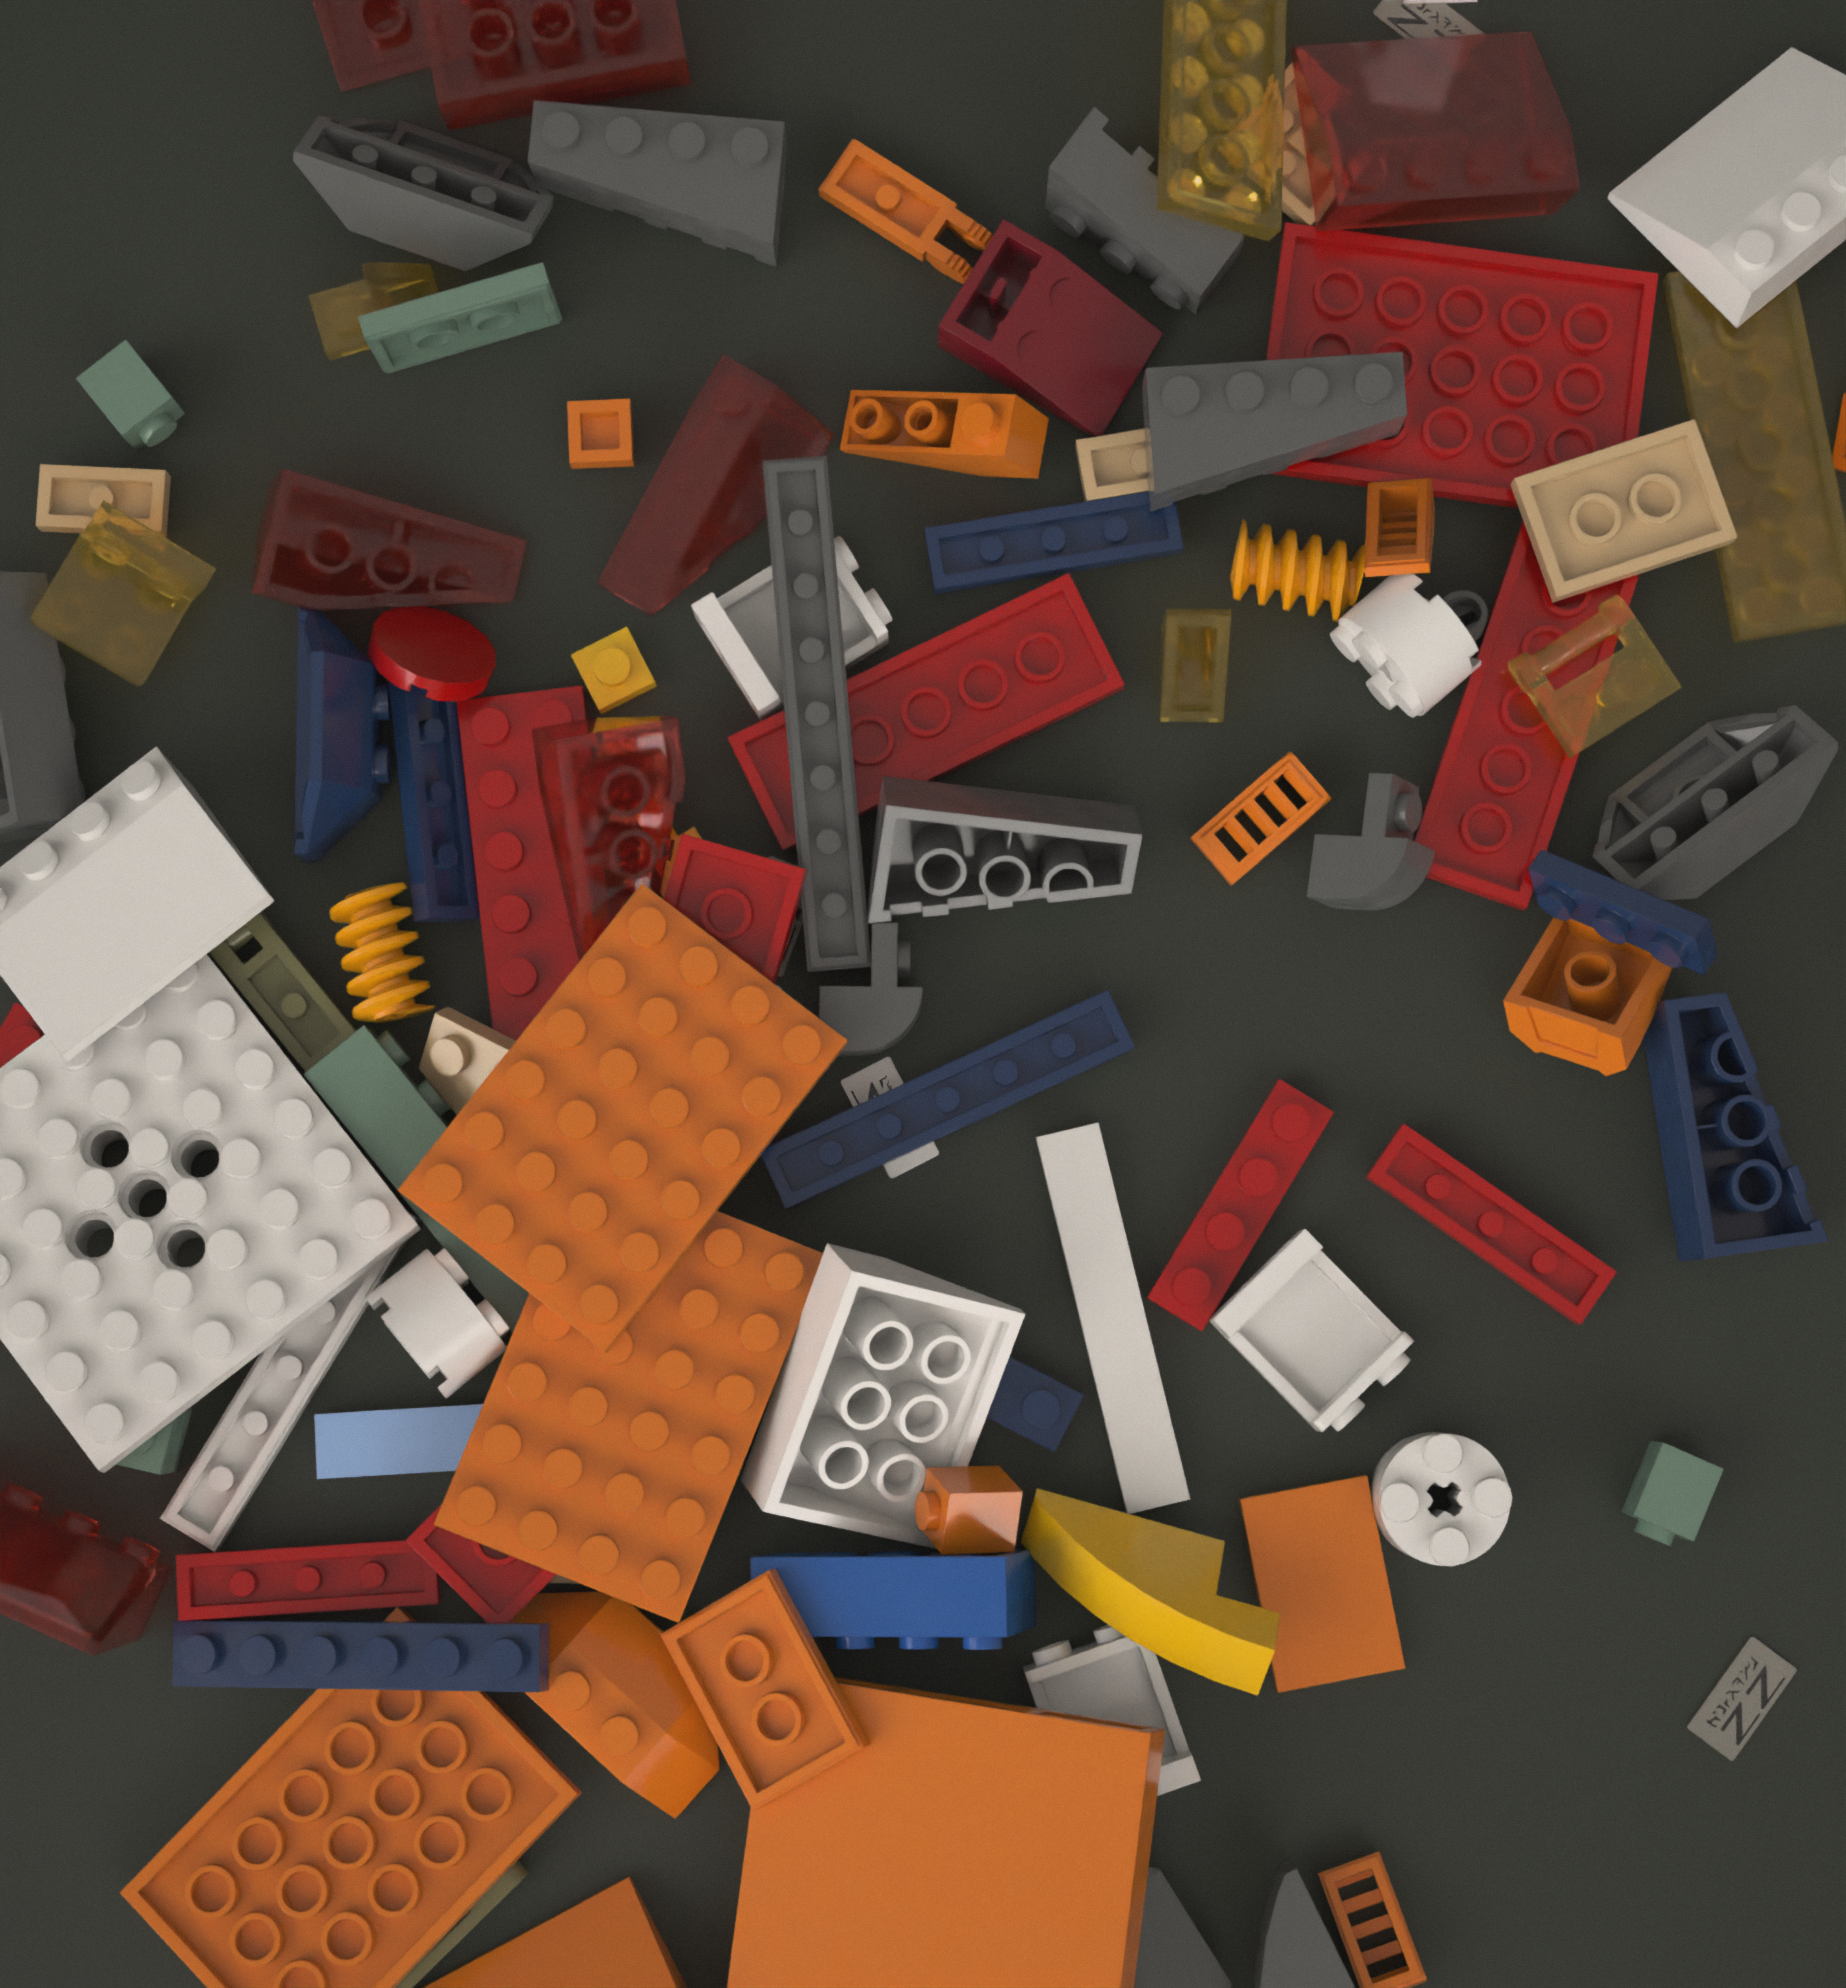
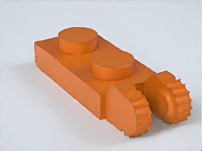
M856 139L851 140L818 189L819 197L918 260L924 262L926 259L935 269L961 284L965 283L973 268L963 257L954 254V252L937 242L946 227L957 238L967 243L970 247L984 252L993 237L987 228H984L981 224H978L975 220L959 211L957 203Z

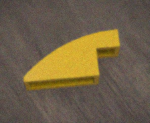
M1036 1489L1021 1543L1026 1550H1030V1555L1065 1591L1091 1613L1121 1634L1164 1659L1215 1682L1258 1696L1275 1652L1280 1613L1216 1595L1225 1541L1046 1490Z

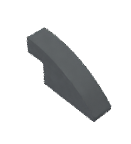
M1291 1859L1279 1864L1271 1884L1260 1927L1254 1988H1355L1297 1868Z

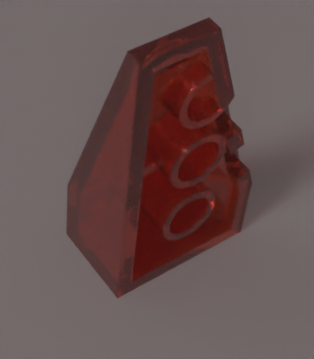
M723 354L690 407L597 582L598 585L648 615L653 616L708 570L709 565L739 539L742 541L757 528V524L767 516L763 461L823 456L834 439V434L777 385Z
M282 469L269 486L255 544L251 593L316 611L511 603L514 600L527 541Z

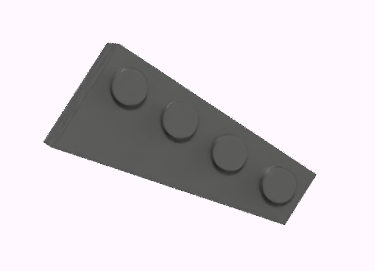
M1393 352L1146 368L1142 384L1150 512L1171 506L1175 501L1200 493L1201 495H1206L1225 489L1229 484L1261 474L1266 476L1286 470L1288 466L1315 457L1319 459L1397 435L1407 416L1403 353Z

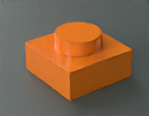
M630 399L567 401L569 463L572 469L634 466L633 416Z

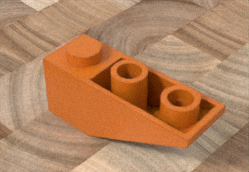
M851 390L840 450L844 453L983 477L1038 479L1049 418L1016 394Z

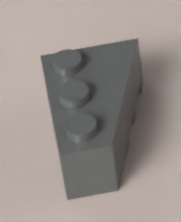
M1093 107L1049 166L1045 208L1050 211L1049 217L1051 221L1066 234L1075 238L1083 234L1100 246L1101 256L1117 270L1127 274L1134 270L1151 282L1150 288L1152 292L1168 306L1175 309H1181L1182 306H1185L1197 314L1239 257L1245 236L1186 185L1176 190L1149 171L1148 167L1154 161V158L1141 146L1136 147L1132 154L1128 153L1102 130L1109 119L1097 108Z

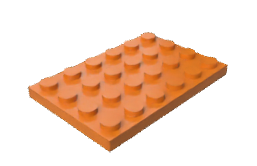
M642 883L399 1187L398 1191L607 1353L841 1053L848 1040Z
M717 1211L607 1353L529 1293L434 1525L679 1623L800 1322L801 1313L823 1253Z
M396 1607L384 1620L417 1622L404 1607ZM317 1689L122 1889L120 1894L207 1988H395L582 1792L485 1691Z

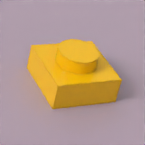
M627 626L571 654L601 714L657 687Z

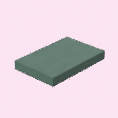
M543 262L358 316L364 339L381 369L387 374L556 325L563 320Z

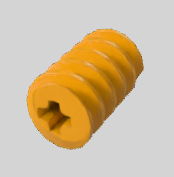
M1243 519L1230 574L1233 599L1240 601L1249 586L1254 585L1256 586L1258 605L1265 606L1274 591L1278 590L1281 592L1283 610L1290 611L1301 595L1305 596L1308 616L1312 617L1316 615L1324 601H1329L1332 620L1338 622L1348 607H1354L1357 601L1364 574L1365 545L1362 544L1352 560H1348L1346 542L1337 539L1327 555H1323L1320 535L1312 534L1302 550H1299L1295 530L1287 529L1276 545L1273 544L1270 524L1263 523L1253 539H1249L1247 523Z
M403 882L374 886L349 894L344 900L333 906L329 912L330 918L334 922L349 924L336 933L335 940L336 944L341 947L355 948V950L342 958L341 966L345 971L362 973L349 981L346 986L348 994L367 998L352 1010L353 1018L358 1021L374 1023L397 1021L424 1014L435 1008L434 1005L415 1004L414 997L430 988V983L425 980L409 978L408 973L425 963L423 956L407 955L403 952V947L419 938L416 931L398 930L397 923L413 914L412 907L392 904L391 899L408 889L407 884Z

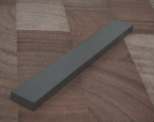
M827 456L763 461L798 867L808 869L801 894L807 972L871 967Z

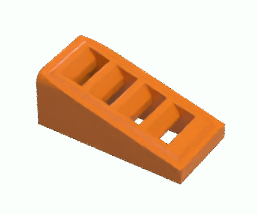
M1431 478L1368 483L1364 558L1365 577L1430 573L1435 526V505Z
M1289 751L1191 836L1190 839L1232 886L1325 808L1330 802L1331 797L1298 758ZM1282 777L1288 781L1306 802L1301 809L1298 810L1275 784ZM1262 794L1266 796L1286 819V822L1279 828L1255 801ZM1242 811L1246 813L1265 835L1266 839L1259 845L1235 818ZM1223 827L1247 854L1240 862L1236 860L1215 835Z
M1375 1852L1318 1873L1359 1987L1411 1988L1426 1982L1425 1972L1380 1852ZM1372 1876L1375 1877L1377 1889L1344 1901L1341 1900L1338 1892L1339 1888ZM1384 1902L1388 1914L1351 1927L1348 1914ZM1390 1928L1394 1929L1397 1940L1361 1953L1357 1940ZM1403 1953L1407 1966L1370 1978L1366 1966Z

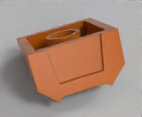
M1553 917L1503 1000L1509 1030L1536 1054L1543 1052L1598 1070L1604 1076L1626 1070L1651 1023L1657 1008V1002H1660L1673 967L1661 963L1649 951L1630 943L1616 944L1610 942L1598 934L1594 928L1571 918L1563 921Z

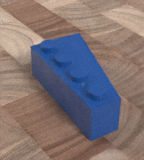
M1015 1549L1014 1552H1007L996 1556H983V1553L941 1555L940 1552H932L931 1556H920V1552L884 1551L870 1552L868 1556H857V1552L767 1553L751 1557V1580L768 1570L776 1569L812 1637H835L836 1648L838 1649L874 1648L875 1637H899L900 1649L938 1648V1637H963V1649L1002 1648V1637H1010L1036 1627L1035 1559L1030 1555V1550Z

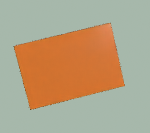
M1364 1474L1238 1498L1259 1607L1280 1613L1276 1648L1271 1660L1276 1691L1280 1693L1406 1669L1367 1475Z
M776 1569L766 1571L660 1634L753 1811L765 1806L870 1745Z

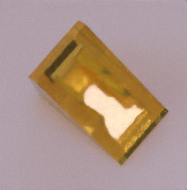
M1166 609L1160 632V722L1224 721L1231 609Z

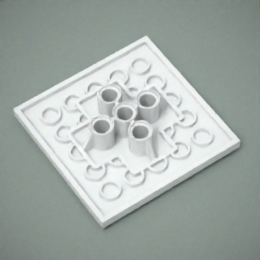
M207 954L69 1062L60 1055L47 1036L44 1035L0 1068V1339L98 1471L102 1473L111 1469L421 1230ZM116 1140L128 1141L129 1152L125 1160L115 1167H103L102 1154L104 1149ZM205 1150L218 1151L219 1163L211 1174L205 1177L192 1176L191 1164L198 1153ZM153 1189H164L167 1193V1201L162 1211L153 1217H142L139 1213L141 1198ZM100 1229H112L114 1232V1242L111 1249L100 1257H89L87 1243L91 1235ZM189 1239H203L205 1242L203 1258L191 1267H179L177 1263L179 1247Z

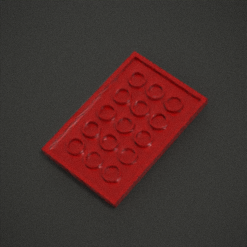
M1285 222L1265 360L1402 352L1407 416L1397 435L1319 459L1315 457L1288 466L1286 470L1273 473V475L1367 488L1368 483L1431 478L1434 497L1519 509L1510 485L1514 478L1638 438L1659 273Z

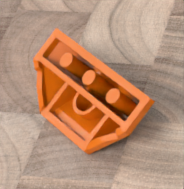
M600 1591L539 1593L510 1622L549 1623V1690L525 1693L619 1781L676 1819L720 1770L718 1744L660 1636L664 1631L635 1605Z

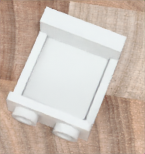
M838 536L834 538L845 670L889 644L888 630L885 625L892 621V617L874 588L865 593L862 591L852 575V572L859 568L858 563L847 544ZM770 565L719 598H716L714 593L711 592L691 605L695 619L760 721L784 709L772 566Z
M1302 1229L1294 1234L1211 1316L1209 1322L1316 1431L1323 1432L1331 1425L1338 1432L1364 1408L1365 1404L1358 1397L1376 1379L1382 1386H1385L1407 1366L1411 1359L1404 1351L1414 1340L1405 1331H1400L1321 1251L1323 1246L1306 1229Z
M1108 1624L1093 1631L1096 1638L1095 1642L1071 1649L1069 1640H1064L1032 1652L1035 1663L1024 1666L1023 1669L1038 1709L1164 1728L1165 1735L1157 1796L1201 1781L1154 1652L1130 1640Z

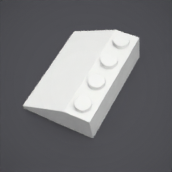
M1793 47L1613 189L1607 198L1736 328L1846 240V75Z
M156 746L0 867V975L60 1055L69 1062L275 900L194 786Z
M827 1243L803 1307L800 1322L781 1367L742 1473L741 1482L763 1512L936 1549L927 1536L918 1528L915 1518V1501L918 1493L924 1491L927 1467H959L969 1465L1025 1313L1017 1307L890 1259Z

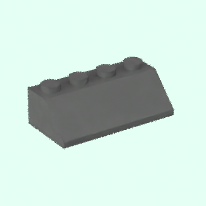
M0 571V843L41 836L85 802V789L82 781L79 779L74 750L75 727L69 717L65 694L66 670L64 662L59 656L54 625L56 607L53 598L49 594L46 573Z

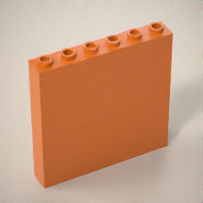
M834 1676L870 1745L755 1811L750 1808L727 1988H1134L1165 1729Z

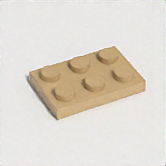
M1695 419L1516 477L1510 484L1552 603L1732 544L1738 538Z

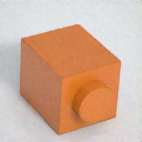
M999 1465L927 1467L924 1491L918 1493L915 1501L916 1523L918 1528L927 1536L941 1555L1014 1552L1023 1491Z

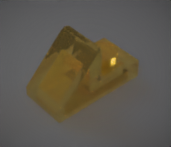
M367 262L361 264L365 279L309 295L328 359L331 361L370 349L364 339L358 316L439 293L431 265L424 263Z

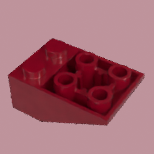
M1004 219L938 325L939 348L1092 437L1103 436L1163 336L1159 329L1058 250Z

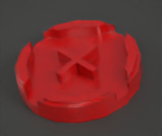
M400 606L383 612L372 627L368 645V656L377 671L400 689L410 691L413 684L419 688L427 689L426 698H431V700L463 701L480 695L487 687L489 679L493 675L496 666V651L487 636L470 622L447 611L425 606Z

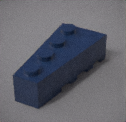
M1715 993L1657 1002L1656 1011L1643 1039L1678 1260L1707 1259L1829 1241L1821 1220H1815L1804 1194V1191L1808 1188L1798 1164L1792 1165L1778 1131L1782 1126L1773 1104H1767L1755 1075L1758 1068L1727 993Z

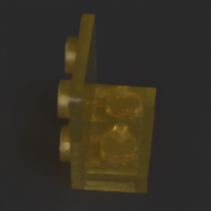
M103 500L90 516L32 613L30 622L35 627L131 684L141 686L152 671L190 603L205 589L216 568Z

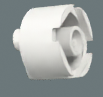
M1415 574L1390 575L1339 619V626L1330 633V637L1335 646L1347 659L1352 662L1359 660L1372 676L1366 681V686L1381 705L1388 710L1398 705L1408 716L1414 718L1417 715L1423 716L1481 666V660L1471 658L1479 651L1474 639L1458 616L1438 594L1430 601L1418 594L1414 589L1423 581Z
M445 1248L435 1256L428 1249H425L366 1296L365 1299L373 1310L382 1303L388 1306L389 1310L381 1316L385 1321L384 1324L429 1379L439 1371L447 1380L438 1389L447 1399L505 1352L507 1347L502 1338L510 1333L508 1331L510 1328L486 1299L477 1306L474 1305L462 1290L469 1283L467 1280L469 1279Z
M1427 1432L1404 1438L1384 1454L1373 1473L1371 1497L1377 1527L1385 1539L1396 1549L1422 1562L1450 1567L1467 1563L1488 1551L1498 1540L1506 1526L1512 1504V1493L1505 1473L1496 1458L1486 1448L1469 1438L1442 1432ZM1432 1484L1443 1488L1450 1485L1451 1490L1447 1497L1452 1504L1447 1511L1436 1508L1430 1513L1428 1510L1433 1499L1427 1493V1490Z

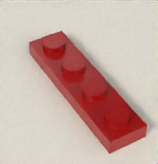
M1278 1079L1146 1298L1197 1330L1203 1331L1334 1112L1281 1079Z
M1406 1124L1399 1126L1365 1176L1366 1179L1576 1325L1582 1324L1617 1273L1616 1270Z
M406 1539L176 1555L178 1621L439 1604L442 1602L441 1576L405 1541Z

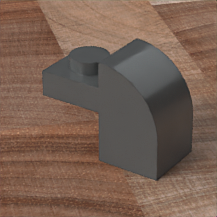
M1369 773L1361 836L1315 834L1307 897L1334 909L1382 910L1395 906L1411 896L1426 878L1435 853L1434 850L1413 841L1414 831L1418 829L1422 819V803L1419 797L1420 787L1394 774Z
M872 923L871 987L820 986L819 1019L848 1040L847 1045L838 1056H868L883 1052L899 1043L910 1032L918 1019L923 1001V987H898V977L910 978L911 939H898V923Z

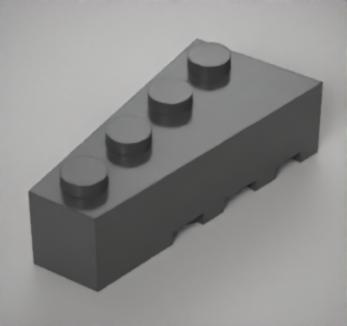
M534 100L528 164L532 176L541 188L609 211L616 209L642 218L644 223L665 230L670 227L702 238V242L724 250H727V247L753 255L757 261L777 267L788 151L784 121Z
M883 776L865 890L868 923L891 921L892 915L922 912L923 917L949 914V909L988 905V910L1013 907V902L1041 898H1046L1048 903L1132 894L1143 835L1135 806Z

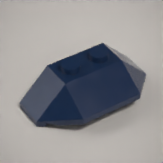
M298 601L294 854L305 863H318L382 800V783L391 782L393 770L392 750L390 745H382L383 720H392L389 684L388 682H383V675L377 671L374 664L311 601Z

